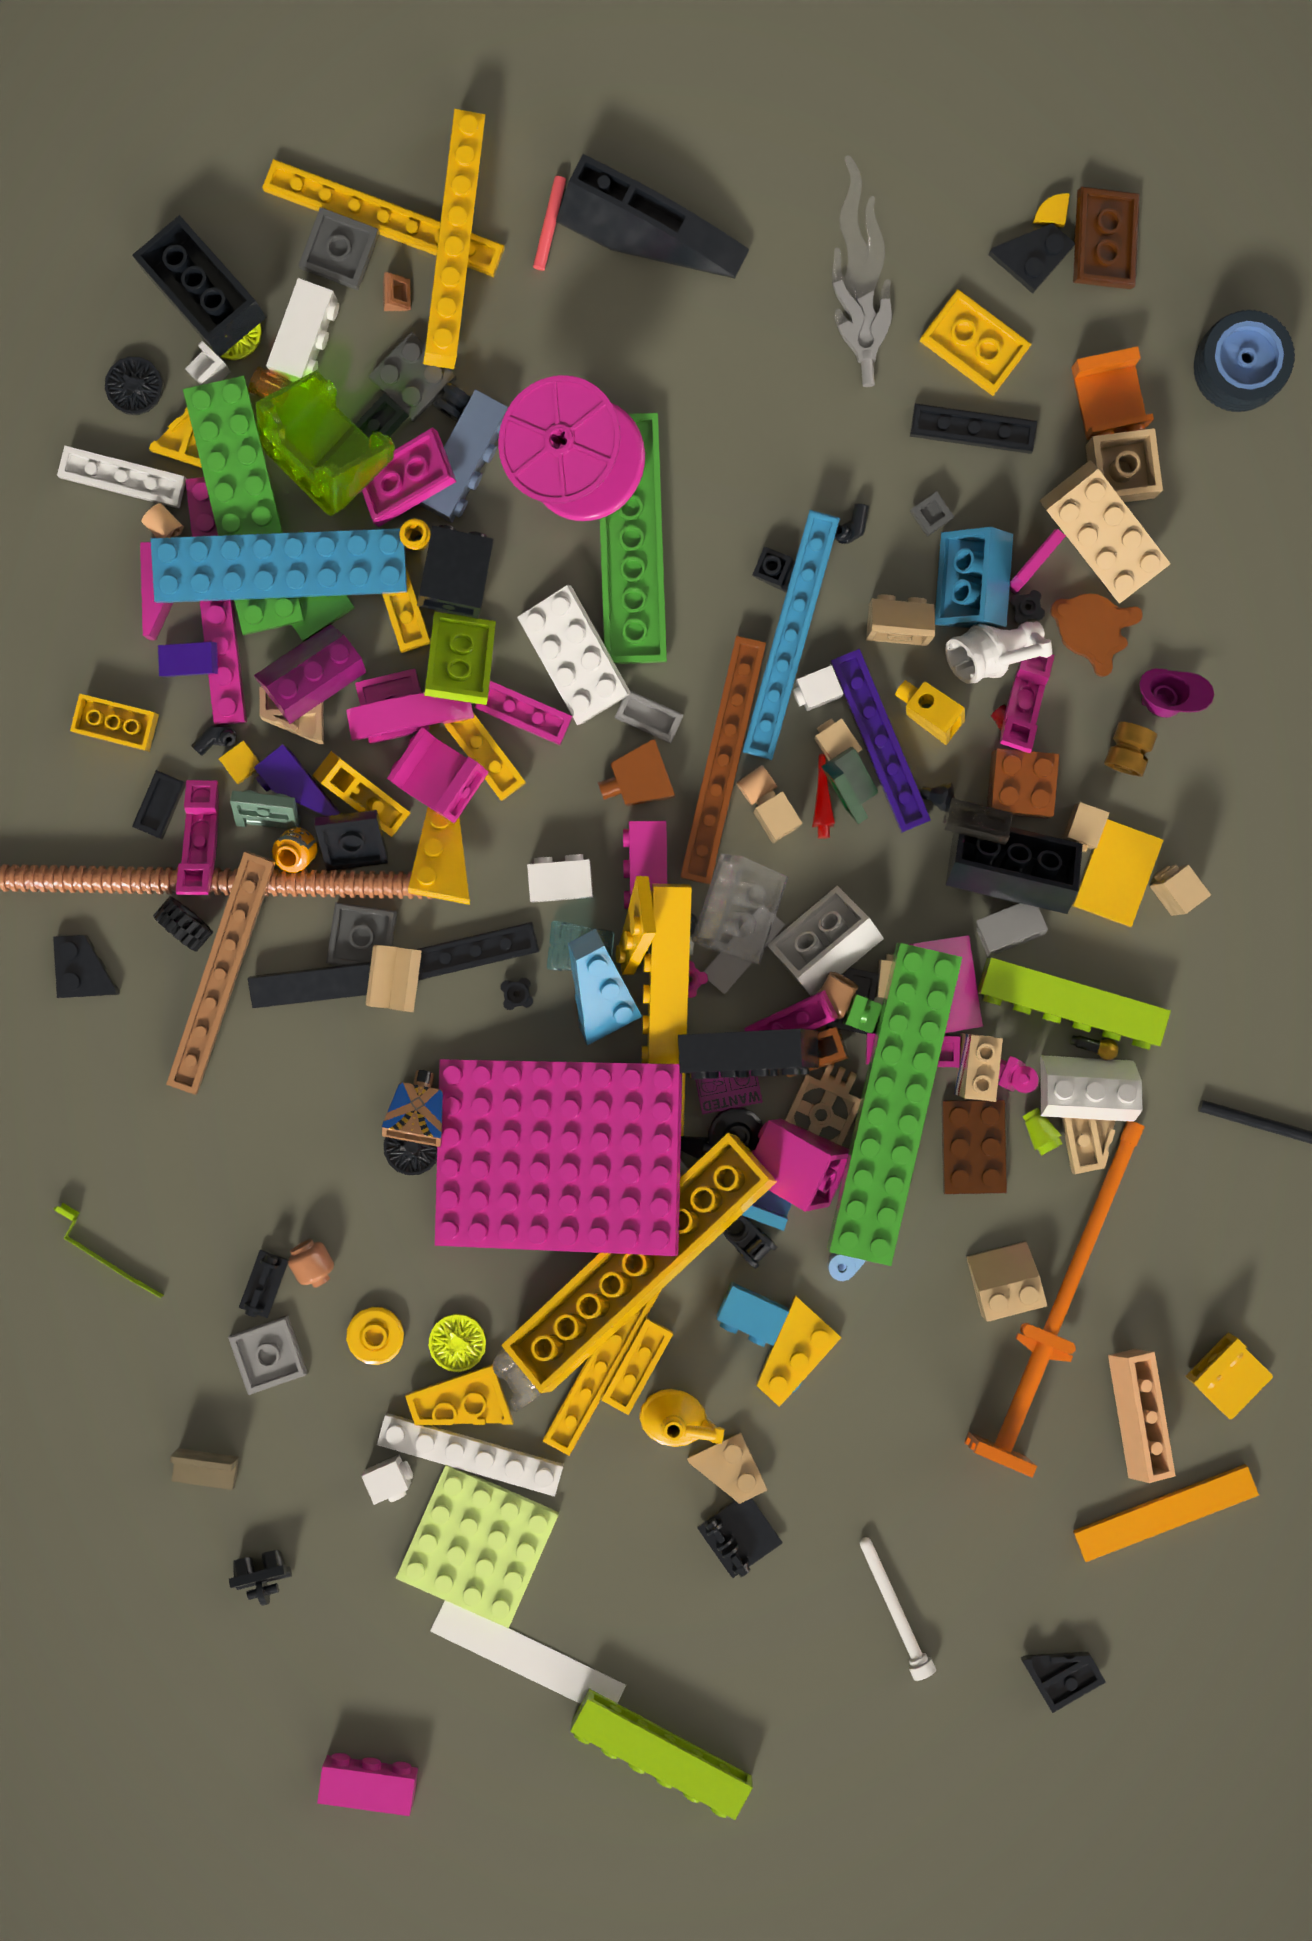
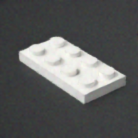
M566 585L517 617L577 725L583 724L631 694L571 585Z

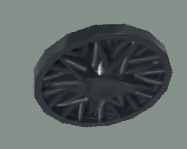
M129 356L118 360L110 367L105 377V391L108 400L117 410L128 415H140L149 412L158 404L163 393V381L160 372L150 361L142 357Z
M743 1107L729 1108L720 1112L712 1120L708 1130L709 1144L716 1145L727 1133L736 1135L752 1152L756 1149L760 1140L758 1135L763 1126L762 1121L753 1111Z
M385 1137L383 1142L384 1155L388 1164L397 1172L405 1175H420L430 1170L437 1163L436 1146Z

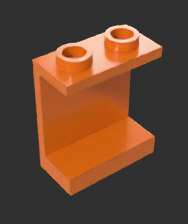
M1138 346L1080 358L1072 366L1071 369L1087 440L1098 435L1145 430V427H1148L1154 420L1153 413L1147 415L1145 413L1136 370V364L1141 359Z

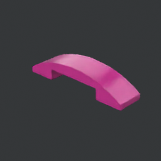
M1055 655L1049 657L1038 656L1019 662L1004 715L1000 744L1031 753L1038 727L1036 723Z
M424 693L382 700L346 710L352 741L382 736L384 733L474 718L472 703L424 696Z
M186 780L184 800L186 819L181 864H178L176 894L208 895L213 878L217 848L218 781Z

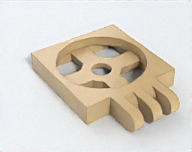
M835 1063L825 1067L820 1080L809 1075L804 1076L785 1117V1121L796 1125L794 1115L796 1111L809 1116L811 1121L807 1131L819 1136L822 1128L827 1126L840 1130V1134L830 1141L842 1146L859 1109L861 1099L849 1094L857 1074L851 1071L847 1081L844 1082L842 1077L846 1068L840 1066L835 1077L830 1075L834 1069ZM822 1088L826 1090L820 1103L813 1105L802 1100L803 1095L812 1089ZM837 1096H840L846 1104L847 1119L835 1115L832 1110ZM824 1109L827 1112V1118L824 1121L816 1119L815 1113L817 1110Z

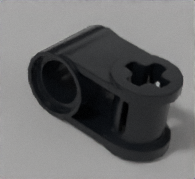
M741 1215L738 1220L744 1223L742 1231L733 1234L726 1229L723 1234L741 1256L757 1269L759 1267L758 1262L771 1249L776 1250L778 1246L747 1217Z

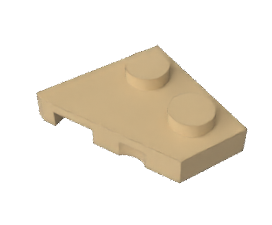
M262 686L259 687L260 717L263 721L317 744H324L323 702L289 724Z
M1061 1117L1072 1173L1079 1174L1104 1169L1109 1156L1108 1147L1114 1138L1115 1130L1113 1129L1116 1121Z
M741 1432L724 1440L722 1444L713 1445L687 1458L689 1464L739 1504L768 1490Z

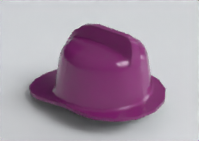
M1154 668L1146 671L1141 676L1139 683L1140 691L1143 695L1142 705L1146 706L1152 714L1162 718L1175 716L1179 712L1191 713L1207 709L1213 702L1215 695L1213 686L1207 679L1191 672Z

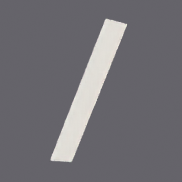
M444 1601L430 1630L580 1704L589 1688L618 1703L626 1687L624 1683L510 1628H506L448 1601Z

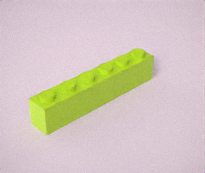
M995 958L986 959L977 989L978 994L984 995V1002L1001 1006L1002 1001L1014 1004L1012 1010L1031 1015L1032 1010L1044 1013L1042 1019L1059 1024L1061 1019H1066L1073 1022L1072 1028L1089 1033L1091 1027L1103 1030L1102 1037L1120 1041L1121 1036L1133 1039L1131 1045L1150 1050L1151 1045L1161 1047L1171 1010Z
M590 1688L572 1719L570 1732L573 1733L578 1741L598 1746L606 1756L612 1759L620 1758L624 1760L631 1769L640 1774L645 1772L650 1774L663 1787L678 1789L691 1802L704 1803L719 1817L726 1818L728 1816L736 1820L753 1789L752 1775Z

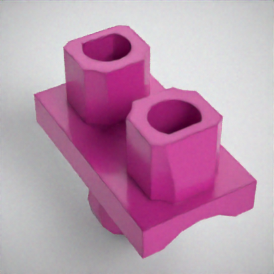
M1010 1056L1008 1062L1002 1059L1000 1061V1081L998 1085L1012 1092L1016 1089L1021 1093H1030L1037 1088L1039 1076L1033 1068L1025 1066L1024 1062Z

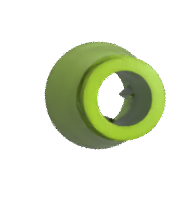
M1039 1107L1022 1116L1034 1150L1038 1149L1041 1156L1063 1144L1060 1139L1062 1135L1046 1116H1041Z

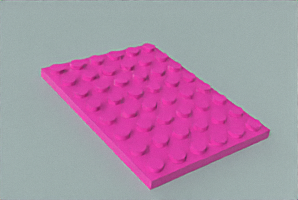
M440 1059L439 1089L443 1091L441 1146L437 1147L435 1246L662 1256L678 1255L682 1073H680V1064Z

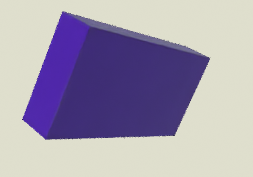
M216 642L158 645L159 676L161 677L218 674Z

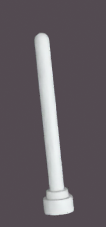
M863 1537L860 1540L861 1549L911 1657L909 1660L911 1675L915 1681L928 1678L936 1672L935 1665L931 1657H927L926 1653L921 1652L871 1539Z

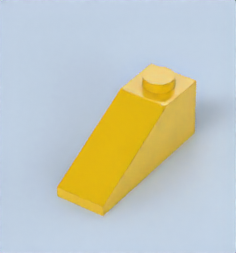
M332 751L312 775L322 785L358 812L377 810L381 829L391 837L410 814L407 809Z

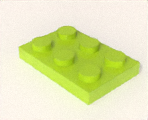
M434 611L424 696L487 705L496 621Z

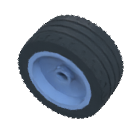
M1256 310L1237 311L1216 322L1200 341L1194 357L1195 381L1202 395L1216 407L1226 411L1230 410L1231 412L1253 410L1269 402L1285 386L1294 367L1295 348L1286 327L1272 315Z

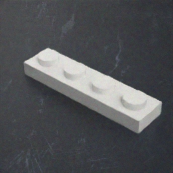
M65 445L57 476L61 479L155 503H162L163 505L178 509L180 508L186 485L185 479H187L182 475Z

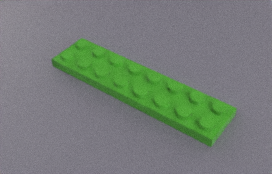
M245 376L183 389L218 536L283 533ZM299 597L234 600L243 635L304 621Z
M637 413L629 415L638 426L645 447V466L641 481L632 497L620 509L600 519L604 645L615 664L667 662L658 413Z

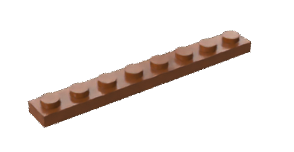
M740 636L735 638L680 878L711 884L766 642Z

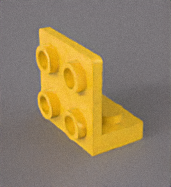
M1228 1332L1185 1377L1227 1418L1233 1419L1273 1378V1375L1246 1349L1247 1347L1237 1337Z

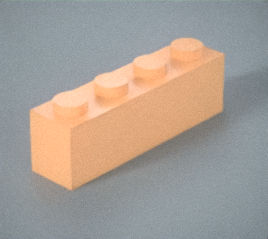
M1132 1349L1108 1355L1128 1478L1152 1483L1175 1477L1155 1352Z

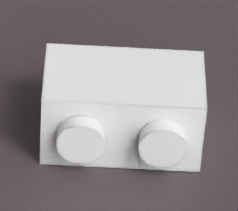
M583 854L566 855L565 861L553 862L552 857L534 858V864H527L530 902L593 898L591 862L589 859L584 860Z

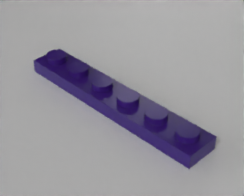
M860 649L831 660L830 664L834 669L845 700L901 833L931 821Z

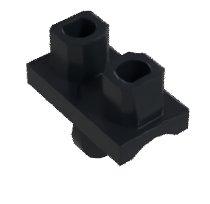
M279 1550L262 1553L264 1570L256 1572L254 1571L252 1557L234 1560V1577L229 1578L230 1588L236 1587L237 1590L256 1586V1589L247 1591L248 1600L258 1598L262 1606L268 1605L270 1603V1595L278 1593L279 1586L277 1583L271 1585L267 1583L292 1577L291 1567L285 1566L281 1551Z

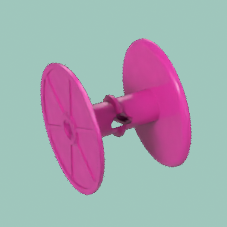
M558 375L536 381L525 388L512 401L500 426L498 439L499 455L504 471L510 481L522 493L541 501L549 510L563 518L574 521H592L606 517L620 509L632 497L641 481L645 466V447L638 426L627 412L611 403L597 386L585 379Z

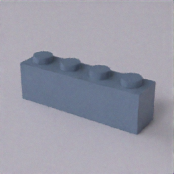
M476 389L474 390L444 446L457 482L419 503V506L451 523L456 516L459 518L462 516L468 504V501L465 500L470 489L475 490L481 481V468L485 462L490 463L496 453L497 446L494 444L499 437L500 426L508 409L507 406Z

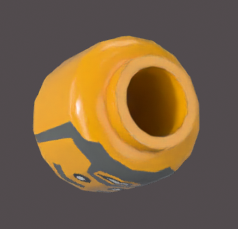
M290 828L274 842L272 857L276 861V865L282 870L297 873L304 870L316 857L318 850L317 842L307 830Z

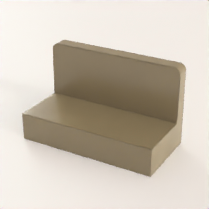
M178 1448L170 1457V1462L174 1463L172 1482L229 1490L235 1488L239 1462L238 1456Z

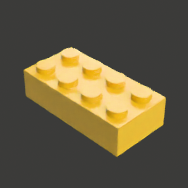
M79 693L70 731L150 752L159 714Z

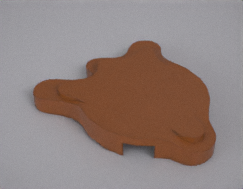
M1091 593L1082 594L1071 599H1058L1050 608L1051 616L1055 619L1057 627H1059V632L1063 639L1061 640L1062 643L1073 653L1088 659L1095 673L1100 677H1106L1112 672L1113 655L1124 650L1128 645L1127 639L1120 633L1121 629L1136 625L1143 617L1142 610L1139 607L1121 608L1114 605L1109 599Z

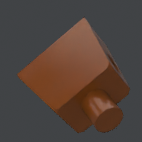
M655 739L613 761L611 767L615 776L598 782L604 800L621 794L625 806L675 797Z

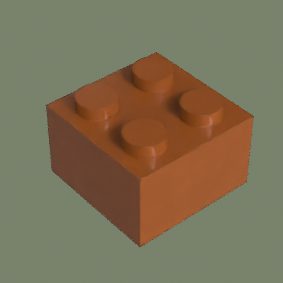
M1000 748L992 751L986 813L1043 819L1053 817L1059 754L1033 751L1027 753L1021 750Z

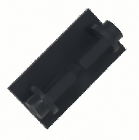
M260 1249L239 1308L246 1310V1315L251 1317L260 1315L268 1318L287 1268L288 1259Z

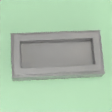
M630 691L631 694L622 700L615 719L671 744L684 715Z

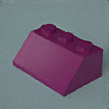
M330 624L256 673L254 677L288 723L291 724L365 674L366 669L361 656L345 635Z

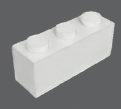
M300 278L297 279L266 364L272 375L305 387L309 378L313 379L318 369V361L316 359L319 350L325 349L329 338L327 328L330 320L334 321L339 311V303L333 290Z

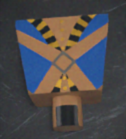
M417 1070L413 1084L399 1083L382 1124V1136L436 1147L441 1146L443 1091L432 1088L434 1078L432 1072Z

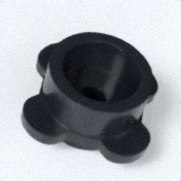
M1032 590L1029 594H1015L1012 597L1011 604L1014 606V619L1017 623L1022 624L1032 619L1037 621L1043 619L1045 610L1041 608L1040 599L1042 596L1039 591ZM1029 604L1031 609L1027 610L1025 605Z
M521 978L516 982H510L509 980L502 982L500 988L504 992L505 1000L503 1006L505 1009L513 1010L518 1006L529 1008L533 1004V998L529 993L531 982L527 978ZM515 991H519V997L514 996Z

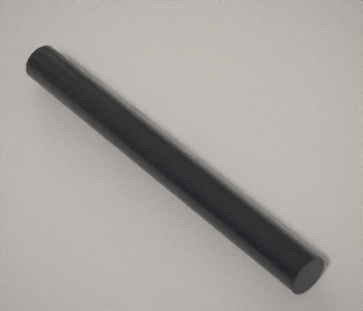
M1201 1100L1199 1103V1112L1312 1144V1131L1205 1100Z

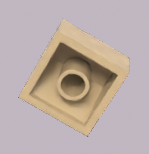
M881 594L877 595V599L872 598L870 601L866 633L867 641L928 646L935 637L934 604H928L927 599L911 597L908 598V602L896 601V596Z
M1026 1241L966 1256L981 1316L987 1322L1047 1307L1040 1275Z

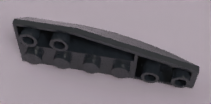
M585 154L580 158L568 182L556 219L557 223L612 251L734 279L749 252L747 247L693 212Z

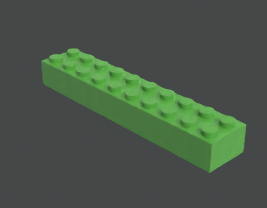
M903 943L896 944L827 1244V1249L831 1253L892 1266L962 957Z

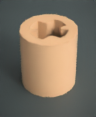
M162 503L154 505L142 518V523L156 538L178 537L184 528Z
M763 765L736 783L751 805L777 788L773 778Z

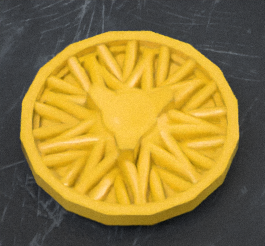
M369 1307L361 1310L351 1319L347 1328L346 1341L350 1351L358 1360L366 1364L380 1365L389 1362L399 1353L404 1343V1329L401 1320L392 1311L384 1307Z

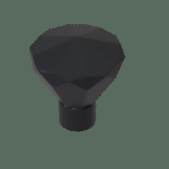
M946 783L934 788L923 786L920 793L922 799L930 800L944 812L949 810L955 799L952 783Z

